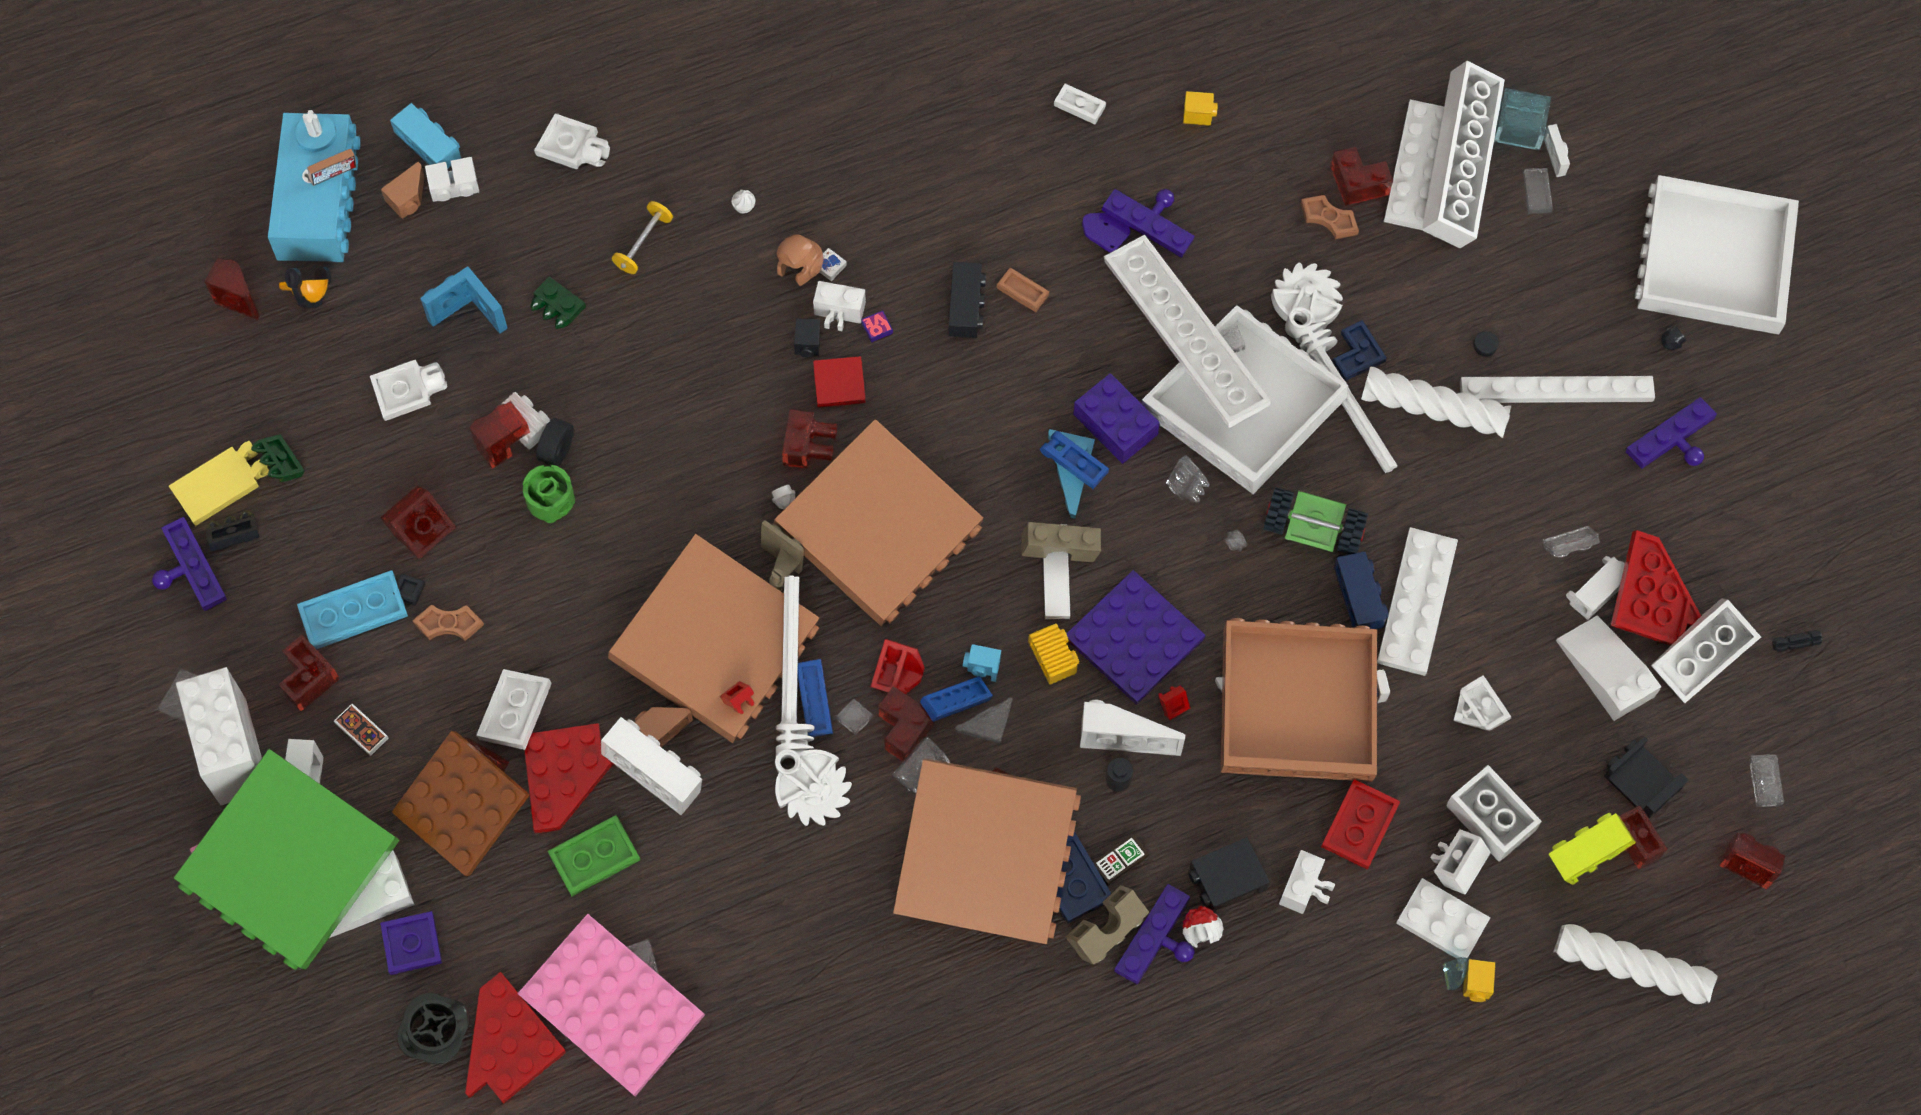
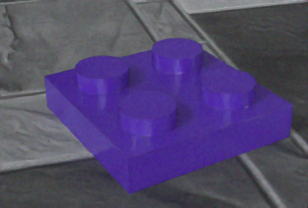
M432 911L380 923L390 975L442 963Z

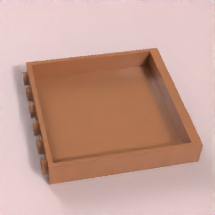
M875 419L774 519L773 524L777 525L789 538L798 540L804 548L803 555L882 627L886 621L890 624L900 613L897 610L903 604L907 607L915 599L916 595L914 593L920 587L924 589L933 580L931 575L936 570L941 572L950 562L948 558L953 553L958 555L966 546L964 541L969 536L973 539L981 531L982 527L980 525L983 517Z
M695 534L609 651L608 659L680 708H688L692 712L693 717L733 743L737 737L743 738L749 729V726L746 724L751 717L754 719L758 717L764 707L761 705L765 697L768 699L772 697L778 688L775 683L779 677L782 678L784 593ZM800 604L798 658L806 648L803 646V643L807 638L812 640L820 628L817 626L819 617ZM739 681L750 685L754 692L751 696L754 701L753 706L748 705L746 701L741 704V709L744 711L743 714L737 713L732 707L724 704L720 697Z
M1242 618L1227 620L1223 629L1221 773L1352 781L1355 779L1357 781L1373 782L1377 775V629H1370L1368 626L1345 628L1341 624H1333L1330 627L1320 626L1318 623L1295 625L1292 621H1283L1278 624L1270 623L1268 620H1256L1255 622H1245Z
M924 758L893 913L1047 944L1048 938H1054L1056 923L1052 922L1053 912H1059L1061 898L1056 896L1058 887L1064 886L1066 872L1061 870L1063 861H1069L1071 847L1066 846L1068 836L1074 835L1076 821L1071 820L1073 810L1078 811L1081 795H1076L1077 788Z

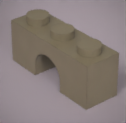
M1028 522L1021 533L1022 556L1046 558L1048 554L1053 552L1069 553L1071 561L1094 562L1101 552V528Z
M1120 885L1102 902L1109 912L1108 922L1103 928L1099 929L1096 924L1083 920L1066 936V939L1082 960L1093 965L1102 961L1106 957L1107 952L1113 946L1120 944L1125 939V935L1133 928L1139 926L1143 922V918L1149 914V911L1136 893L1130 888Z

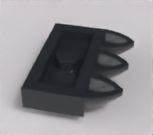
M247 510L240 515L239 520L234 516L228 515L224 519L223 525L212 520L206 527L207 540L211 552L218 549H226L238 543L249 542L260 537L255 516Z

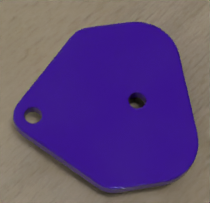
M1089 213L1082 220L1085 236L1110 253L1117 250L1130 235L1129 226L1107 213Z

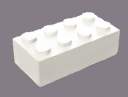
M620 717L601 740V754L682 815L701 791V774L692 766L686 767L679 762L681 759L671 750L666 752L662 749L656 738L651 735L645 736L639 731L640 727L630 719L626 721Z

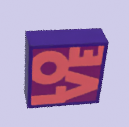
M883 311L861 319V324L871 342L893 334V329Z

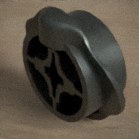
M434 993L417 996L408 1005L403 1022L398 1030L397 1038L400 1050L411 1058L423 1060L430 1064H443L450 1061L459 1052L464 1034L468 1029L469 1015L466 1006L455 999L446 998ZM431 1011H442L449 1016L447 1017L446 1015H444L441 1017H437L433 1015ZM422 1014L423 1025L418 1027L416 1032L411 1033L413 1022ZM455 1024L456 1028L453 1036L445 1043L442 1034L449 1029V1026ZM433 1025L435 1028L438 1027V1031L433 1032L432 1029L429 1030V1026ZM430 1040L436 1047H427L417 1041Z

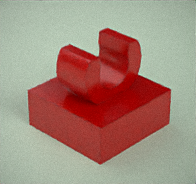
M741 681L737 682L720 696L724 704L732 707L740 714L744 713L741 709V704L744 701L750 706L754 705V701L751 698L754 694L752 688Z
M1181 685L1176 688L1171 686L1170 691L1164 695L1162 693L1158 694L1164 715L1169 720L1190 709L1186 690Z

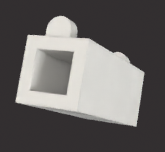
M1605 556L1602 559L1605 565L1576 593L1569 591L1566 594V597L1571 601L1569 604L1587 620L1619 591L1625 563L1618 561L1615 557L1611 559Z

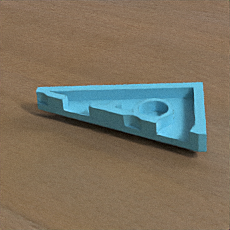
M1049 429V432H1048V438H1049V440H1051L1050 437H1051V435H1052L1056 430H1051V429ZM1060 432L1087 453L1092 454L1095 439ZM1062 446L1056 448L1059 452L1063 449ZM1055 462L1061 488H1063L1067 511L1071 515L1070 518L1075 519L1084 482Z

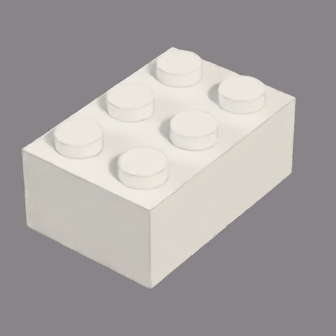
M1489 765L1455 792L1446 805L1472 834L1482 838L1491 854L1499 862L1532 835L1542 822Z

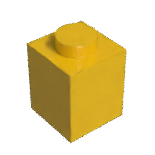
M1186 91L1183 123L1211 125L1212 117L1217 116L1218 103H1213L1214 93Z
M1468 960L1464 971L1463 996L1470 997V1000L1475 1002H1484L1486 999H1490L1494 992L1495 962Z

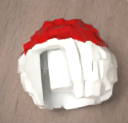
M1199 906L1197 909H1190L1183 921V935L1192 946L1198 947L1197 944L1200 941L1204 942L1206 940H1209L1211 944L1219 941V938L1222 937L1223 923L1213 910L1205 906Z

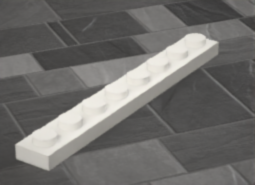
M1653 376L1461 377L1460 379L1461 393H1470L1479 400L1492 399L1499 403L1653 402L1655 399Z

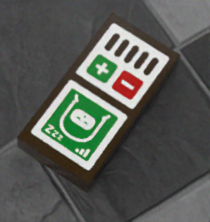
M1133 834L1093 863L1108 886L1146 859L1149 854Z

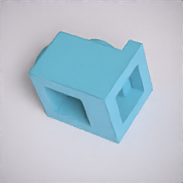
M972 644L970 653L965 652L963 667H967V672H972L977 677L991 676V681L996 682L1001 660V650Z

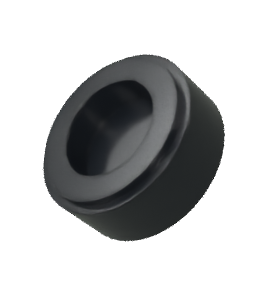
M1487 331L1481 332L1474 340V350L1481 356H1491L1496 352L1499 341L1495 334Z

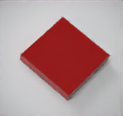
M861 356L813 361L818 407L866 403Z

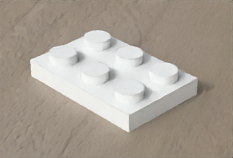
M503 669L476 736L478 739L525 750L552 684L548 678Z
M1422 878L1396 924L1465 963L1490 917Z

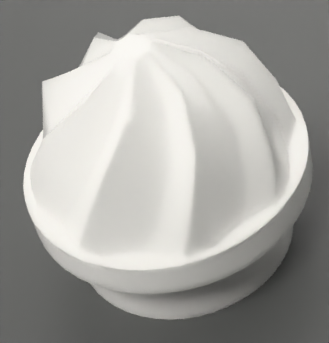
M740 190L733 195L732 206L739 213H748L755 206V197L748 190Z
M786 485L772 491L773 503L779 508L785 509L795 499V490H792L790 485Z

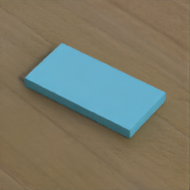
M392 570L297 604L312 650L408 617Z

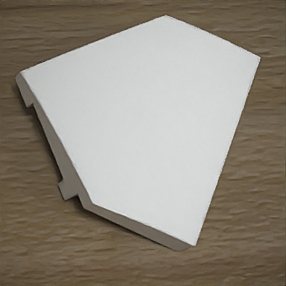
M1484 675L1460 690L1454 721L1491 731L1511 719L1510 714Z

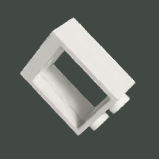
M288 739L285 760L320 784L324 757L315 741Z

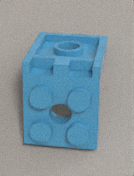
M468 266L457 274L447 277L442 284L436 288L429 289L420 298L427 320L433 327L473 301L499 334L508 329L501 305Z

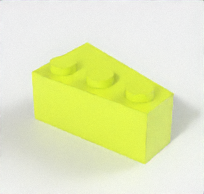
M1611 813L1605 814L1597 820L1598 824L1590 829L1588 826L1584 827L1574 834L1576 836L1569 842L1563 840L1552 847L1554 851L1550 852L1549 856L1566 882L1574 885L1579 881L1577 877L1587 871L1592 873L1598 869L1597 865L1607 859L1611 860L1636 843L1620 816L1616 813L1614 815H1611Z

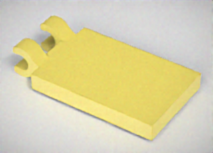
M250 441L243 443L238 451L230 447L169 485L171 491L195 526L258 488L259 485L256 481L268 475L269 469L266 465L259 463L260 460L256 461L252 467L248 464L247 460L258 455L257 452L251 450L252 444Z

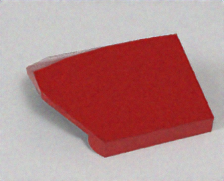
M885 639L871 687L901 697L905 696L921 682L925 670L918 649Z

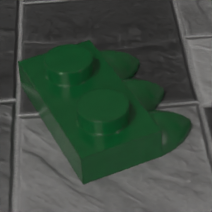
M550 276L533 292L534 297L531 302V310H539L546 306L543 311V319L548 320L557 316L555 321L556 329L568 326L586 308L585 302Z
M281 434L260 439L252 445V451L263 454L259 463L271 466L268 476L279 479L280 482L303 476L305 470Z

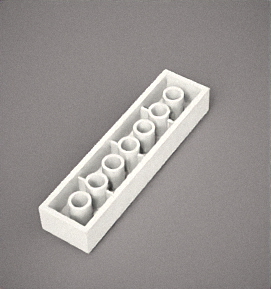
M1469 61L1464 62L1450 73L1422 225L1423 231L1458 248H1462L1477 239L1505 79Z

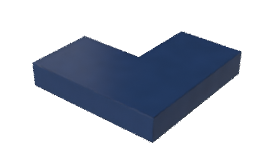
M1363 320L1342 329L1341 335L1351 350L1334 358L1333 364L1345 381L1369 370L1370 367H1376L1386 362L1387 357Z

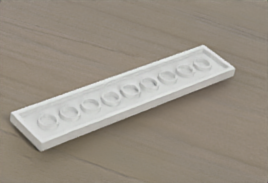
M1145 235L1104 256L1107 266L1229 428L1271 405L1269 397Z

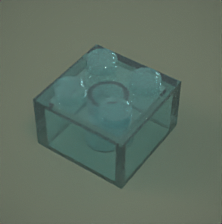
M1505 88L1500 103L1494 142L1540 150L1545 136L1551 97Z

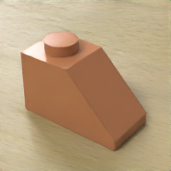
M419 162L415 163L381 189L386 203L402 219L407 215L413 214L421 206L425 176Z
M652 707L647 712H641L635 718V723L640 727L639 731L645 736L651 735L656 738L661 748L693 721L692 712L688 708Z

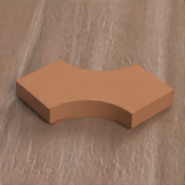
M1325 195L1301 199V207L1306 223H1317L1325 226L1332 232L1335 239L1358 235L1359 230L1352 210H1341L1332 206Z
M430 605L412 620L414 625L429 640L439 635L452 634L466 641L484 626L483 621L467 605L455 611H443L434 605Z

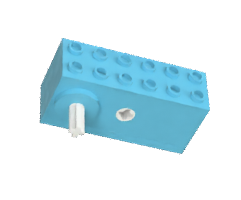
M308 110V113H283L268 239L277 260L344 262V253H348L349 242L346 236L347 232L351 231V219L349 218V212L353 211L351 192L355 191L356 180L353 177L354 170L358 169L356 150H360V137L356 136V125L352 124L349 114H314L313 110ZM351 149L353 151L356 168L314 186L311 184L308 176V166L345 150Z

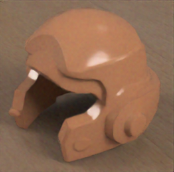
M798 234L786 238L781 242L776 253L779 260L777 275L784 276L787 266L792 268L803 267L802 271L796 275L795 280L799 286L805 284L816 276L822 268L824 257L821 247L814 241Z

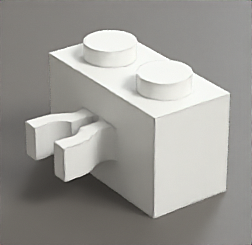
M818 281L813 300L814 315L826 317L824 328L829 329L830 323L834 319H837L838 331H843V320L861 324L866 304L865 289Z
M1459 829L1449 847L1447 844L1439 842L1438 847L1445 854L1440 856L1432 854L1430 858L1434 863L1438 864L1434 872L1442 884L1447 888L1466 894L1491 852L1481 837Z
M1301 850L1279 904L1301 914L1304 913L1311 895L1316 896L1319 901L1327 904L1330 897L1324 895L1322 889L1333 891L1335 884L1329 881L1322 882L1318 880L1325 859Z

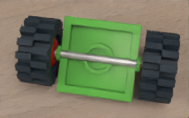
M1275 487L1272 500L1269 502L1263 530L1282 535L1287 516H1289L1290 523L1285 539L1333 552L1337 535L1340 533L1341 537L1337 551L1348 554H1356L1358 552L1365 532L1368 513L1349 508L1343 526L1341 521L1346 504L1298 491L1294 509L1289 511L1294 492Z

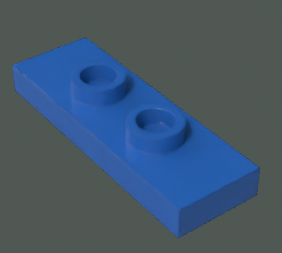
M817 659L798 663V680L805 723L814 726V731L808 732V736L814 738L833 734L822 661Z
M978 676L926 695L920 700V703L934 722L990 701L993 695L981 677Z

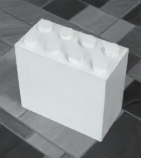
M227 667L176 683L200 777L220 805L227 804L232 800L262 759L246 698Z

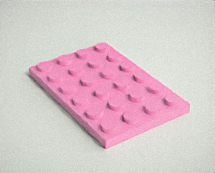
M589 914L582 919L518 993L634 1096L640 1092L705 1016L700 1009Z

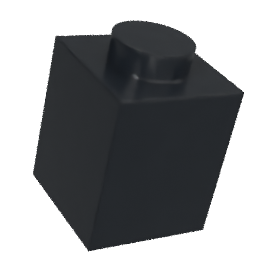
M796 318L795 355L806 358L819 356L820 319Z

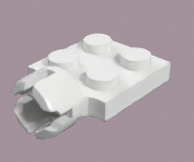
M554 114L534 151L536 156L578 169L582 163H588L597 167L603 166L606 161L600 159H608L610 147L607 140L596 137L598 133L596 127Z
M415 359L370 376L385 421L431 405L430 396L447 388V381L444 379L445 375L437 362L422 367L418 365Z

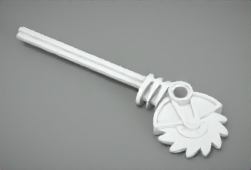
M1301 263L1295 265L1292 273L1285 268L1282 274L1283 281L1275 280L1277 289H1273L1271 300L1278 315L1286 321V333L1290 337L1295 338L1296 342L1301 343L1300 348L1305 350L1310 358L1314 359L1317 363H1322L1333 375L1341 377L1326 351L1336 345L1337 339L1336 337H1329L1332 331L1325 329L1338 316L1343 306L1335 302L1343 300L1341 294L1336 290V288L1340 287V283L1328 278L1331 271H1316V263L1310 264L1305 269H1303ZM1295 321H1300L1303 325H1299ZM1348 388V395L1343 401L1342 406L1383 471L1389 473L1397 467V464Z
M789 576L784 577L781 723L776 726V730L781 732V735L776 737V741L781 742V744L776 746L775 765L778 776L775 793L780 809L788 805V815L790 818H793L798 812L800 820L805 826L809 824L810 817L819 825L824 826L826 823L824 816L839 818L841 815L835 808H840L850 803L848 798L842 796L850 790L852 783H842L845 778L846 768L843 766L836 771L835 764L839 761L837 756L827 751L813 750L814 747L808 745V742L814 740L813 737L808 736V732L814 731V726L797 723L799 577ZM786 758H792L795 761V766L789 770L784 769L781 766L782 761Z

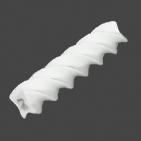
M1370 367L1361 398L1368 402L1379 400L1380 403L1389 408L1402 406L1411 414L1426 413L1431 419L1436 421L1449 419L1458 427L1473 426L1478 432L1483 434L1496 432L1501 438H1503L1511 406L1503 407L1499 402L1492 399L1479 400L1470 393L1456 394L1448 387H1432L1423 380L1409 381L1403 375L1396 373L1385 374L1375 367Z
M1574 924L1561 926L1553 953L1556 952L1560 958L1567 962L1581 960L1589 969H1607L1611 975L1618 979L1632 977L1640 986L1652 987L1657 985L1663 993L1670 996L1683 994L1689 1002L1694 1004L1710 1002L1717 980V975L1705 967H1691L1681 959L1665 958L1662 954L1653 950H1640L1632 943L1614 941L1611 937L1602 933H1589L1583 927Z

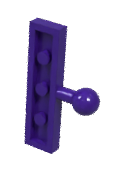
M1116 189L1113 190L1102 207V211L1181 258L1195 238L1191 233L1160 216L1162 210L1170 207L1174 202V194L1168 189H1162L1156 194V204L1152 210Z
M1700 397L1628 446L1626 453L1643 469L1677 445L1685 453L1684 459L1687 464L1691 466L1700 465L1704 460L1703 451L1698 447H1691L1685 439L1714 420L1717 413Z
M182 517L162 527L161 529L180 565L169 571H156L152 577L153 585L161 590L167 589L171 586L172 580L185 574L204 611L226 601L227 598L186 519Z
M1167 884L1115 967L1117 974L1138 985L1161 946L1173 951L1175 958L1180 962H1188L1194 957V947L1189 942L1182 941L1178 943L1168 937L1189 903V895Z

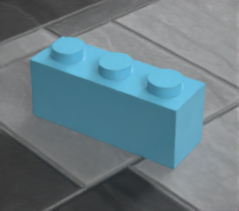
M411 103L390 120L394 133L429 165L446 162L448 169L451 167L452 160L461 159L459 143L452 136L448 137L445 135L443 128L437 122H431L429 116L422 108L417 109Z

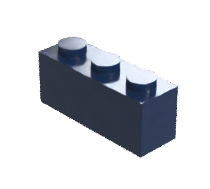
M1366 551L1337 557L1334 570L1352 628L1356 626H1368L1370 629L1383 628L1386 618H1388V610L1386 605L1381 603V587L1379 582L1374 580L1372 560L1367 558Z

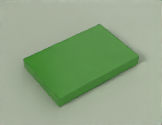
M617 815L548 850V854L571 897L640 861V857Z

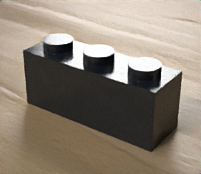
M953 262L949 336L977 338L978 329H983V315H979V308H984L985 294H980V289L986 285V273H982V263Z

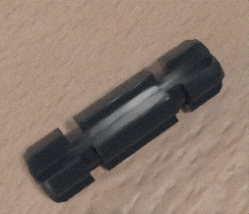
M1815 630L1808 632V634L1804 632L1788 635L1785 638L1777 637L1772 641L1773 649L1777 652H1782L1788 648L1793 650L1809 647L1810 644L1812 646L1820 645L1822 643V634Z

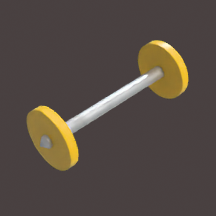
M654 201L648 203L647 210L653 218L627 256L621 253H614L612 256V261L621 270L629 274H635L638 271V266L632 258L656 222L660 220L670 223L673 219L672 213L660 203Z

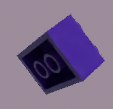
M1111 373L1076 400L1074 404L1073 415L1122 464L1158 435L1160 422Z

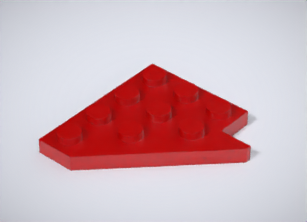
M1636 530L1632 532L1611 626L1671 646L1686 631V626L1691 627L1701 617V614L1660 538Z
M599 723L531 734L525 749L534 832L542 833L561 830L614 764L601 754Z
M501 972L479 990L465 1093L470 1098L488 1084L504 1104L562 1057L566 1051Z

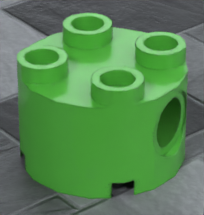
M541 465L531 470L524 478L523 495L527 508L533 516L547 523H554L569 513L575 503V496L570 477L565 470L556 465H551V467Z

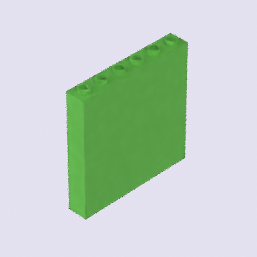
M269 749L175 875L174 879L180 882L178 885L179 889L190 896L194 892L201 897L199 903L211 911L214 907L221 911L222 914L219 917L232 926L235 922L242 926L241 932L252 940L256 937L264 942L262 947L273 955L278 952L286 957L283 962L294 970H297L298 967L306 970L400 840Z

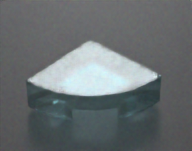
M1459 957L1443 964L1447 990H1455L1463 983L1468 968L1466 957Z

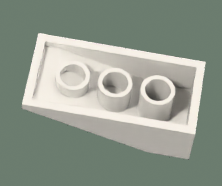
M1721 598L1651 666L1677 696L1686 703L1759 640L1761 636L1728 599Z
M1598 615L1556 640L1613 721L1653 699L1661 688V685L1647 666Z
M1101 700L1084 702L1080 748L1181 756L1185 734L1114 705L1105 704Z
M393 850L329 938L414 905L399 860Z

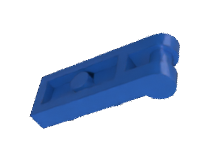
M1055 431L1050 437L1051 440L1048 443H1044L1040 448L1044 456L1053 459L1092 489L1109 472L1108 467L1059 431ZM1058 446L1063 447V449L1060 452L1056 450Z

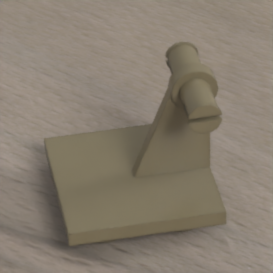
M764 520L761 526V547L777 558L769 584L781 591L784 585V577H788L793 571L798 574L802 572L804 548L798 540L786 536L777 525H771Z

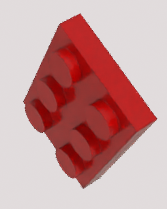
M1354 779L1321 847L1368 870L1400 801Z

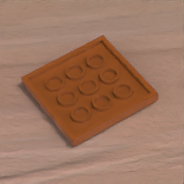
M451 731L392 810V813L462 874L470 876L530 794L456 731Z

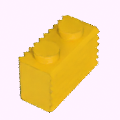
M1055 623L1029 634V645L1049 685L1077 673L1079 659L1074 650L1070 651L1066 643L1069 640L1064 629L1060 630Z

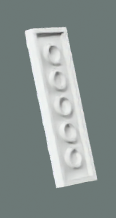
M1410 99L1384 222L1422 230L1444 106Z
M1409 528L1377 664L1423 676L1426 675L1458 542L1457 539Z

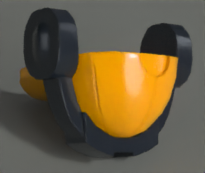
M318 267L315 270V280L302 281L299 269H287L285 282H280L279 288L292 291L298 306L302 308H317L323 304L327 287L331 283V272L328 267Z

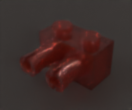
M790 409L782 450L783 465L807 468L811 458L832 461L834 446L813 444L812 439L814 436L836 439L838 424L816 422L814 412Z

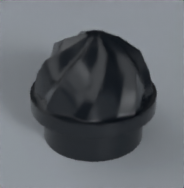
M1677 326L1671 329L1667 328L1661 339L1663 347L1669 350L1682 348V344L1687 341Z

